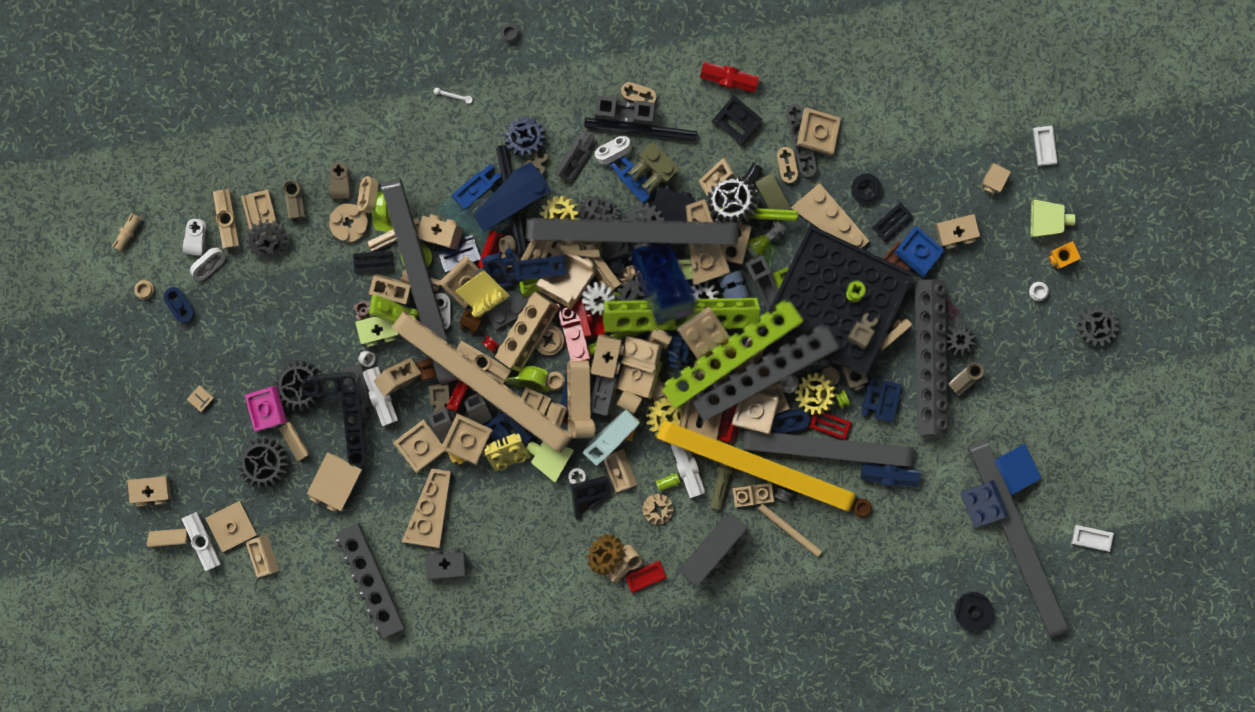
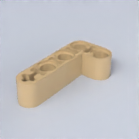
M588 360L568 361V432L573 438L594 437L595 425L594 421L590 419Z

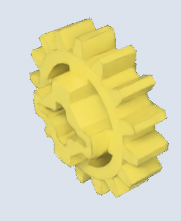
M555 196L553 200L548 199L547 204L542 205L545 211L540 212V215L544 216V218L580 219L577 217L580 213L575 209L578 204L572 205L573 199L566 200V196H561L560 198Z
M815 373V375L808 374V379L802 377L803 383H799L798 387L800 389L795 391L796 394H799V397L795 400L801 401L799 408L805 407L804 412L809 413L811 411L813 415H816L817 411L819 414H824V409L829 411V404H835L832 397H837L836 394H833L836 387H831L833 381L827 380V375L821 376L820 373ZM813 381H819V382H821V384H818V385L816 386V384H815V383H812V382H813ZM816 402L819 406L814 407L810 404Z
M660 398V402H653L655 407L648 408L651 414H646L650 418V421L646 423L652 425L649 429L651 432L656 431L654 436L657 437L663 420L667 421L668 419V422L680 425L684 405L674 408L668 398ZM668 405L665 410H661L662 407Z

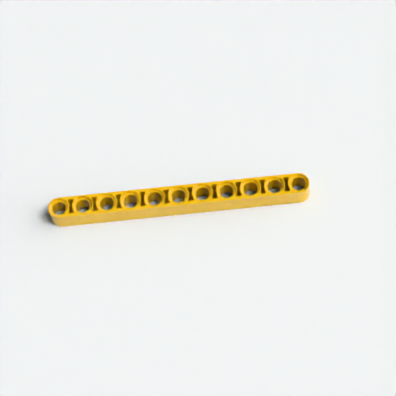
M663 420L656 437L849 512L857 495Z

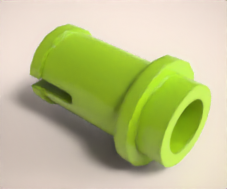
M672 472L670 476L656 480L659 491L662 492L673 486L678 487L681 481L678 474H673Z

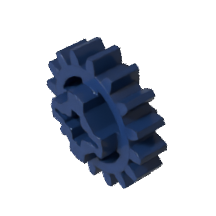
M518 116L517 122L511 120L512 126H506L508 132L504 133V137L508 138L504 140L505 145H509L508 150H514L515 156L521 153L522 158L527 153L529 157H532L533 151L538 154L537 148L544 147L541 141H546L543 135L545 130L541 128V123H536L534 117L530 121L528 116H525L524 120H521L520 116ZM534 129L537 132V138L533 135ZM512 136L517 139L516 144L513 143Z
M678 332L677 337H673V342L670 344L672 348L668 351L670 354L668 361H671L669 366L673 367L672 370L681 372L688 366H693V362L697 357Z

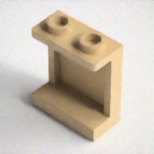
M560 250L562 255H566L567 261H565L566 269L568 268V274L546 277L545 280L540 278L537 287L541 293L572 309L595 275L596 269L590 259L586 257L583 259L578 255ZM557 262L553 266L554 270H558Z
M327 452L307 492L311 496L310 500L318 504L322 501L328 504L327 508L334 512L338 510L343 511L363 469L357 468L354 465L352 467L348 461Z

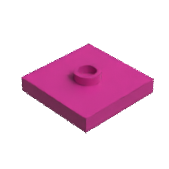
M277 386L245 395L254 432L287 423Z

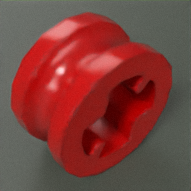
M488 335L486 336V341L481 342L494 353L496 352L495 349L500 347Z

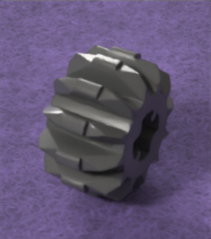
M955 324V331L951 327L948 328L951 335L946 334V338H949V341H946V345L950 344L951 346L946 350L949 352L954 348V356L958 354V351L961 356H964V349L971 353L972 351L969 346L974 347L976 345L974 342H970L971 339H976V335H969L973 329L970 328L965 331L967 326L965 324L962 325L961 330L959 324ZM957 335H958V337H960V336H963V337H964V339L962 340L963 345H961V343H959V344L956 343V341H957L956 336H957Z

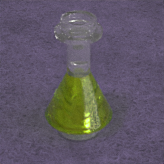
M774 221V227L766 235L748 240L749 245L746 248L753 257L758 258L762 255L764 257L770 241L779 232L785 233L786 227L781 221Z

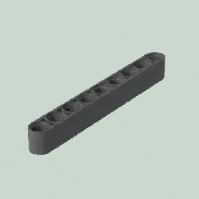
M744 430L742 449L909 467H912L914 449L913 447L770 433L768 435L750 430Z

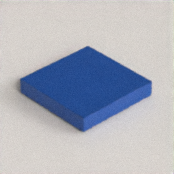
M915 226L894 253L924 277L945 250Z
M1025 444L994 460L1010 494H1014L1041 479Z

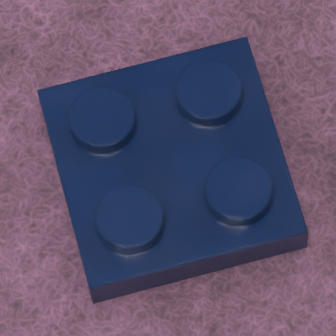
M994 480L960 492L975 528L1009 516Z

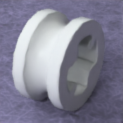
M575 468L570 471L569 481L572 484L578 483L575 479H572V474L575 475L573 473L575 471L583 475V479L580 478V482L585 481L586 475L582 469Z

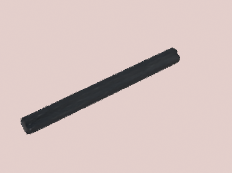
M586 117L584 120L585 128L688 141L697 140V131L589 117Z
M499 145L496 147V152L504 183L512 174L507 146ZM519 212L510 217L516 242L517 255L523 256L527 249Z

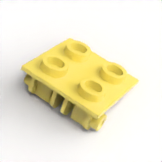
M484 270L455 291L473 308L472 315L475 318L483 316L510 296Z
M514 433L507 436L508 444L506 439L502 438L504 446H502L500 440H497V443L494 441L486 444L487 447H484V454L495 471L504 470L508 466L522 463L526 459L531 458L522 443L520 434L516 435Z

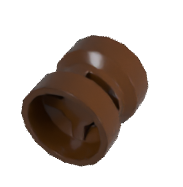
M432 358L415 362V365L421 372L419 375L420 381L437 377Z

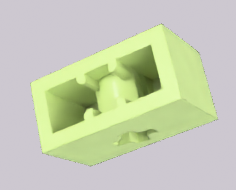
M378 317L355 322L360 343L362 345L366 344V347L378 345L377 341L383 339L385 342L394 341L396 336L400 335L392 328V323ZM377 325L383 328L379 336L377 333H373Z

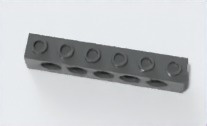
M356 523L336 532L337 537H335L339 548L343 547L345 552L343 558L347 565H351L353 570L351 576L354 582H358L361 588L358 591L362 600L366 599L368 604L366 610L370 618L374 617L376 622L374 628L378 636L381 635L382 638H385L403 630L405 625L360 524ZM354 540L358 543L357 551L350 550V541ZM358 558H363L366 561L365 568L361 569L357 566ZM366 576L373 577L374 584L372 586H367L364 583ZM375 593L380 594L382 597V601L379 604L372 601V595ZM381 611L389 613L390 618L388 621L380 619Z

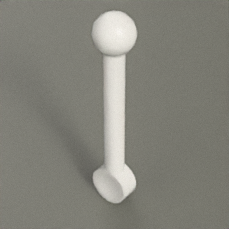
M440 88L433 90L435 95L442 94L464 100L467 104L472 102L471 96L456 95L442 91Z

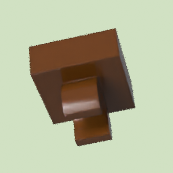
M466 309L459 321L461 324L460 330H463L466 326L471 329L469 334L472 335L474 331H477L484 317L475 318L472 315V311Z

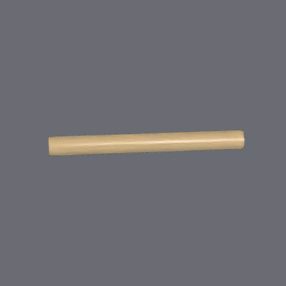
M764 504L760 505L758 510L815 556L818 557L822 553L818 547Z

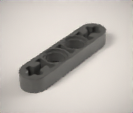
M792 104L788 107L786 116L800 174L803 177L809 178L816 172L813 150L809 149L808 154L805 156L799 154V146H797L798 137L794 134V129L797 126H801V123L792 125L791 122H795V118L793 115L790 116L792 108H795L796 111H800V114L797 116L798 121H800L804 110L800 105ZM811 157V160H808V165L813 167L810 174L802 170L805 167V162H800V159Z

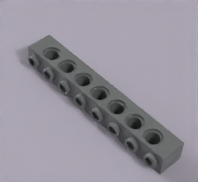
M945 280L915 281L918 434H948Z
M820 325L812 330L813 334L809 336L804 334L795 339V344L791 346L789 343L779 348L780 352L775 355L771 352L762 357V362L758 364L753 362L745 367L746 371L742 373L736 371L729 375V380L724 383L720 380L712 385L713 389L707 392L704 389L695 395L696 398L692 402L703 421L839 348L840 344L830 326L824 327ZM811 340H819L821 343V347L817 349L813 348L811 346ZM801 349L804 352V356L801 358L796 357L794 350ZM784 358L787 361V366L780 367L777 364V359ZM760 368H768L770 370V375L763 376L760 372ZM744 377H751L753 384L746 385L743 380ZM727 386H734L737 391L736 394H729ZM717 395L720 402L717 404L713 403L710 396Z

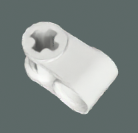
M191 219L187 222L183 254L204 255L206 224L204 221ZM197 223L200 226V230H196L195 233V229H192V226Z

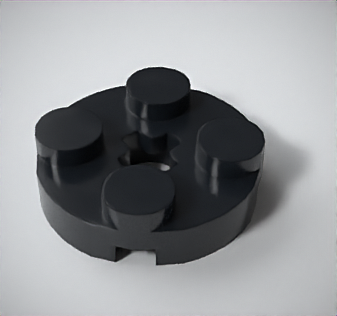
M968 592L962 594L956 601L954 615L956 621L962 627L977 631L990 623L993 617V607L985 595L979 592ZM976 606V609L979 610V613L974 614L973 617L971 616V613L968 612L969 608Z

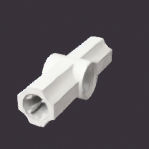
M379 367L364 371L363 376L369 389L368 393L372 405L377 410L382 426L398 421L392 405L391 394L384 397L374 383V380L381 374Z
M671 444L677 461V468L681 479L684 480L689 497L692 498L705 493L699 476L700 472L691 451Z
M198 512L182 518L191 539V544L196 550L205 571L220 565L221 562ZM199 536L204 537L206 540V544L203 547L197 544Z

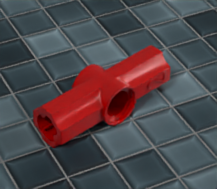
M704 62L699 78L719 83L723 87L728 86L730 89L738 88L755 93L759 76L740 72L739 69L734 67H722Z

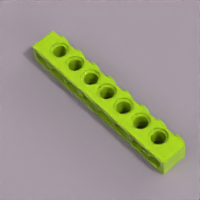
M757 298L604 301L603 324L605 332L654 331V329L673 331L709 307L724 329L745 328L752 322L754 325L759 323L760 307Z
M785 300L775 306L777 309L772 314L769 311L759 317L761 320L759 323L754 325L752 322L743 328L745 331L743 334L738 336L736 333L727 339L729 342L723 347L720 344L711 350L713 352L711 356L707 358L704 355L698 359L695 367L691 369L688 366L680 372L682 376L676 380L672 377L664 383L666 387L662 390L674 408L689 400L801 323L804 319L791 301L788 303ZM776 315L784 317L785 323L783 325L775 323L774 318ZM760 326L768 328L769 334L767 336L759 334L758 329ZM744 337L752 339L753 345L751 347L743 345ZM728 348L736 350L737 356L735 358L728 357ZM712 359H718L721 362L719 369H714L711 366ZM696 370H702L705 373L703 380L696 378ZM680 381L688 382L689 389L687 391L680 388Z

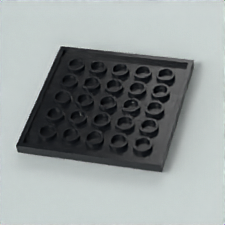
M810 224L768 311L770 314L777 310L775 306L784 300L786 303L789 301L793 303L804 320L781 336L793 343H796L795 339L804 334L807 336L813 334L812 330L820 325L826 327L829 325L840 346L823 357L866 377L915 273ZM854 281H859L865 286V294L859 302L849 301L846 296L848 286ZM853 289L852 293H856L857 295L860 292L859 290L855 291V289ZM868 313V322H873L875 318L878 321L875 327L871 328L874 330V333L865 349L847 339L856 323L862 324L863 316ZM782 315L775 316L774 321L777 325L785 323ZM811 340V346L813 348L817 349L821 347V343L819 340Z

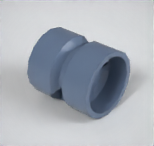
M741 270L718 278L720 287L725 290L723 292L724 298H745L749 296L747 287L742 284L744 278ZM735 282L736 287L730 288V283Z

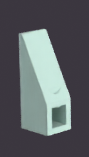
M628 410L623 411L588 443L583 454L597 466L640 422Z

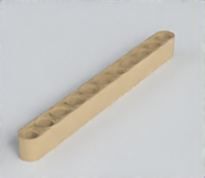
M403 311L393 324L392 328L556 451L561 453L572 439V436L566 430L408 313Z

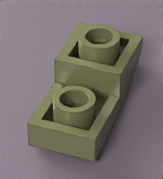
M772 173L755 182L769 209L791 210Z

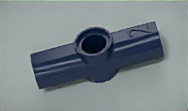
M862 463L860 480L880 482V484L918 487L920 471L902 469L898 466H879Z

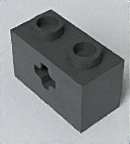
M449 549L448 553L441 554V550L429 551V555H425L427 579L466 575L465 554L460 552V549ZM444 558H446L447 562L451 563V565L447 566V569L440 565Z

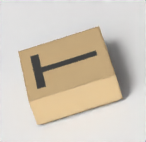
M201 385L187 398L200 412H203L214 399Z

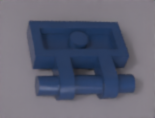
M511 248L505 251L507 256L502 258L500 253L482 258V264L486 273L502 288L513 285V279L515 278L513 261H519L517 254ZM511 265L513 269L508 271L507 266Z
M869 377L868 385L865 386V399L861 404V407H863L861 415L869 416L870 409L876 410L874 418L894 422L902 384L882 380L880 388L875 386L877 379ZM874 392L879 393L877 404L872 403Z

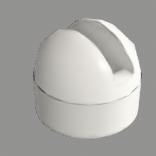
M363 351L360 353L358 360L361 365L371 367L375 362V355L372 352Z

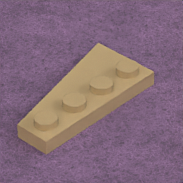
M820 183L791 207L792 210H797L799 215L819 229L862 248L869 242L866 236Z
M705 199L686 205L687 221L713 222ZM689 243L693 285L730 272L720 244Z
M431 469L401 542L440 547L451 471Z

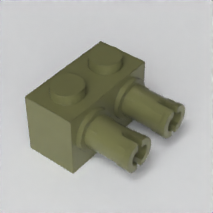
M651 142L639 154L637 158L638 163L627 174L630 178L633 176L632 180L636 182L648 170L652 176L641 187L644 191L647 189L646 193L650 195L660 183L666 185L680 168Z

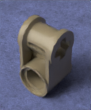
M335 162L330 167V198H350L348 167L342 162ZM338 166L344 169L341 176L334 172L335 169H338Z

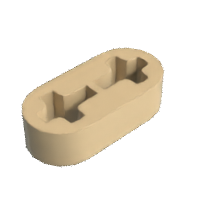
M632 82L625 83L621 88V94L626 100L636 102V100L645 101L644 97L639 96L640 93L646 95L647 92H650L653 100L648 102L655 103L656 93L650 88ZM632 86L633 91L638 92V94L627 96V92L624 89Z
M783 147L777 153L780 177L785 183H793L798 177L794 152L789 147ZM783 151H786L787 154H791V156L788 157L789 164H785L784 158H780V155L783 154ZM787 166H789L790 172H794L791 180H788V177H784V174L787 172Z
M369 176L364 177L360 183L357 203L358 209L365 213H371L375 208L378 181Z

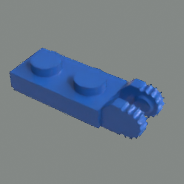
M624 156L618 158L627 166L623 171L618 168L615 162L609 163L618 174V177L643 204L657 192L655 189L649 195L646 193L647 189L645 191L642 189L641 186L647 181L643 174L636 182L632 180L633 176L631 178L628 176L627 173L634 167V164L630 163Z
M492 164L482 172L479 171L452 194L451 197L463 210L467 209L501 178L500 172L495 174L491 180L485 177V175L493 170L494 166Z

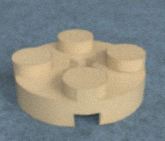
M343 204L331 213L329 221L330 230L341 241L354 242L365 234L368 218L365 212L358 209L357 205ZM346 218L354 220L351 228L343 225L346 222Z

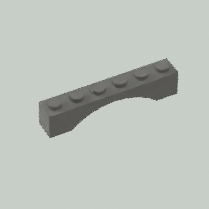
M762 255L745 263V267L768 312L778 287ZM780 336L783 345L789 343L791 346L795 344ZM795 349L794 355L801 358L804 356V352L801 349Z

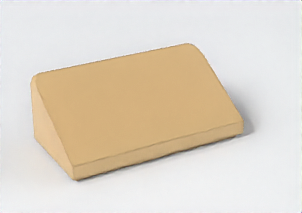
M287 422L279 428L297 461L309 456L310 453L292 422Z
M624 449L609 454L603 460L616 493L637 485Z
M186 529L151 531L148 535L147 546L187 544L188 532Z
M268 535L245 542L257 578L279 571Z

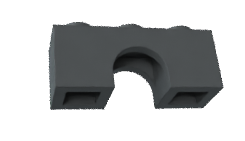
M597 96L595 119L652 126L655 103L637 100L634 103L618 101L617 98Z
M480 393L463 399L466 407L460 415L480 424L493 419ZM446 408L428 415L440 443L445 440L456 416L449 414Z

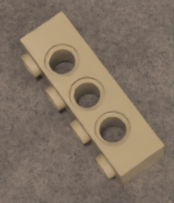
M534 292L528 299L524 310L519 314L513 328L508 332L505 341L499 347L495 358L509 368L520 372L560 306L544 295Z

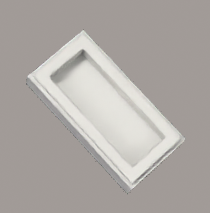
M1053 126L1033 128L1037 165L1057 164Z
M1075 525L1071 544L1110 552L1114 533Z

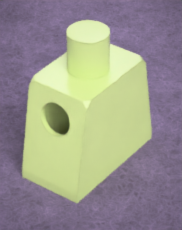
M1040 200L1031 201L1030 237L1063 233L1064 225H1075V214H1064V205Z
M530 441L526 447L527 451L534 455L531 463L554 482L558 479L574 451L571 448L565 447L560 453L544 441L541 446Z

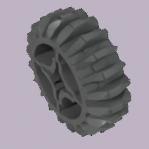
M738 176L736 180L734 177H731L730 180H724L722 183L717 180L718 186H711L713 192H708L709 199L706 201L709 205V212H712V218H716L717 222H738L739 225H742L741 220L743 219L748 222V215L754 216L752 210H757L758 206L755 203L759 202L758 197H756L758 195L757 190H753L754 185L752 183L749 184L748 179L742 181L741 176ZM744 192L747 194L745 205L741 201ZM720 197H722L724 201L723 208L721 210L718 208V201ZM733 199L734 201V199H736L737 202L730 203L729 200Z
M293 360L294 366L290 362H286L287 369L281 366L280 370L283 373H275L280 379L273 380V383H278L279 396L283 397L281 404L287 401L285 406L287 409L293 404V411L297 410L298 405L300 411H304L305 404L308 409H311L310 402L312 401L316 405L318 402L314 398H322V396H309L304 400L301 387L300 391H297L298 388L290 386L297 384V380H300V383H302L303 379L300 369L307 371L310 375L322 373L315 374L318 367L315 366L311 370L312 363L309 362L305 366V360H301L300 365H298L297 360ZM294 370L293 381L289 384H284L286 376ZM307 382L308 385H305L306 388L311 386H314V388L316 387L315 384L312 382ZM284 390H294L298 401L290 399Z
M256 437V444L249 440L248 444L250 447L247 445L242 446L245 453L242 451L238 452L243 458L236 459V462H242V466H237L236 468L237 470H244L239 476L247 475L244 480L245 483L251 479L250 486L254 487L256 482H258L259 489L262 488L263 483L266 488H269V481L276 485L275 478L281 481L283 478L279 474L287 473L286 470L282 469V466H289L288 463H283V460L288 459V456L281 455L286 450L284 448L278 450L281 445L279 442L273 446L274 439L271 438L269 443H267V437H263L261 443L259 437ZM257 447H266L259 457L250 454ZM271 450L277 457V466L269 459ZM264 457V462L270 466H262L260 468V463L257 460H261ZM247 460H250L255 465L254 475L248 469ZM265 469L275 471L268 478H259Z

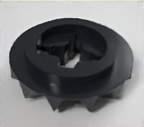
M862 174L856 177L852 183V195L857 202L872 204L879 199L882 185L874 175ZM868 181L869 188L875 191H869L865 197L864 191L858 189V187H864Z

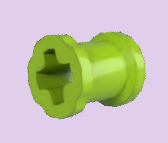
M859 281L852 282L846 292L848 300L859 302L865 294V286ZM853 289H855V291L859 290V294L857 295L856 293H852Z

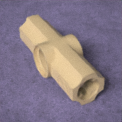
M230 189L213 192L222 247L223 249L238 247L240 245ZM225 214H229L231 217L228 224L222 223V217Z
M463 341L457 347L459 352L475 364H477L479 358L485 357L488 364L482 369L504 384V380L509 376L511 369Z

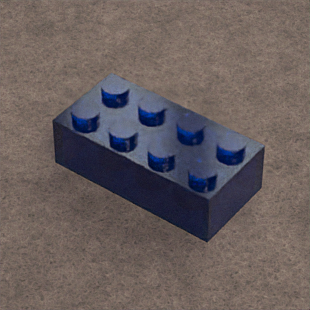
M656 243L633 249L631 264L657 324L694 315L696 301L671 244Z

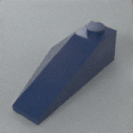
M530 162L515 170L476 212L474 218L481 230L485 232L550 196L551 190L542 174Z

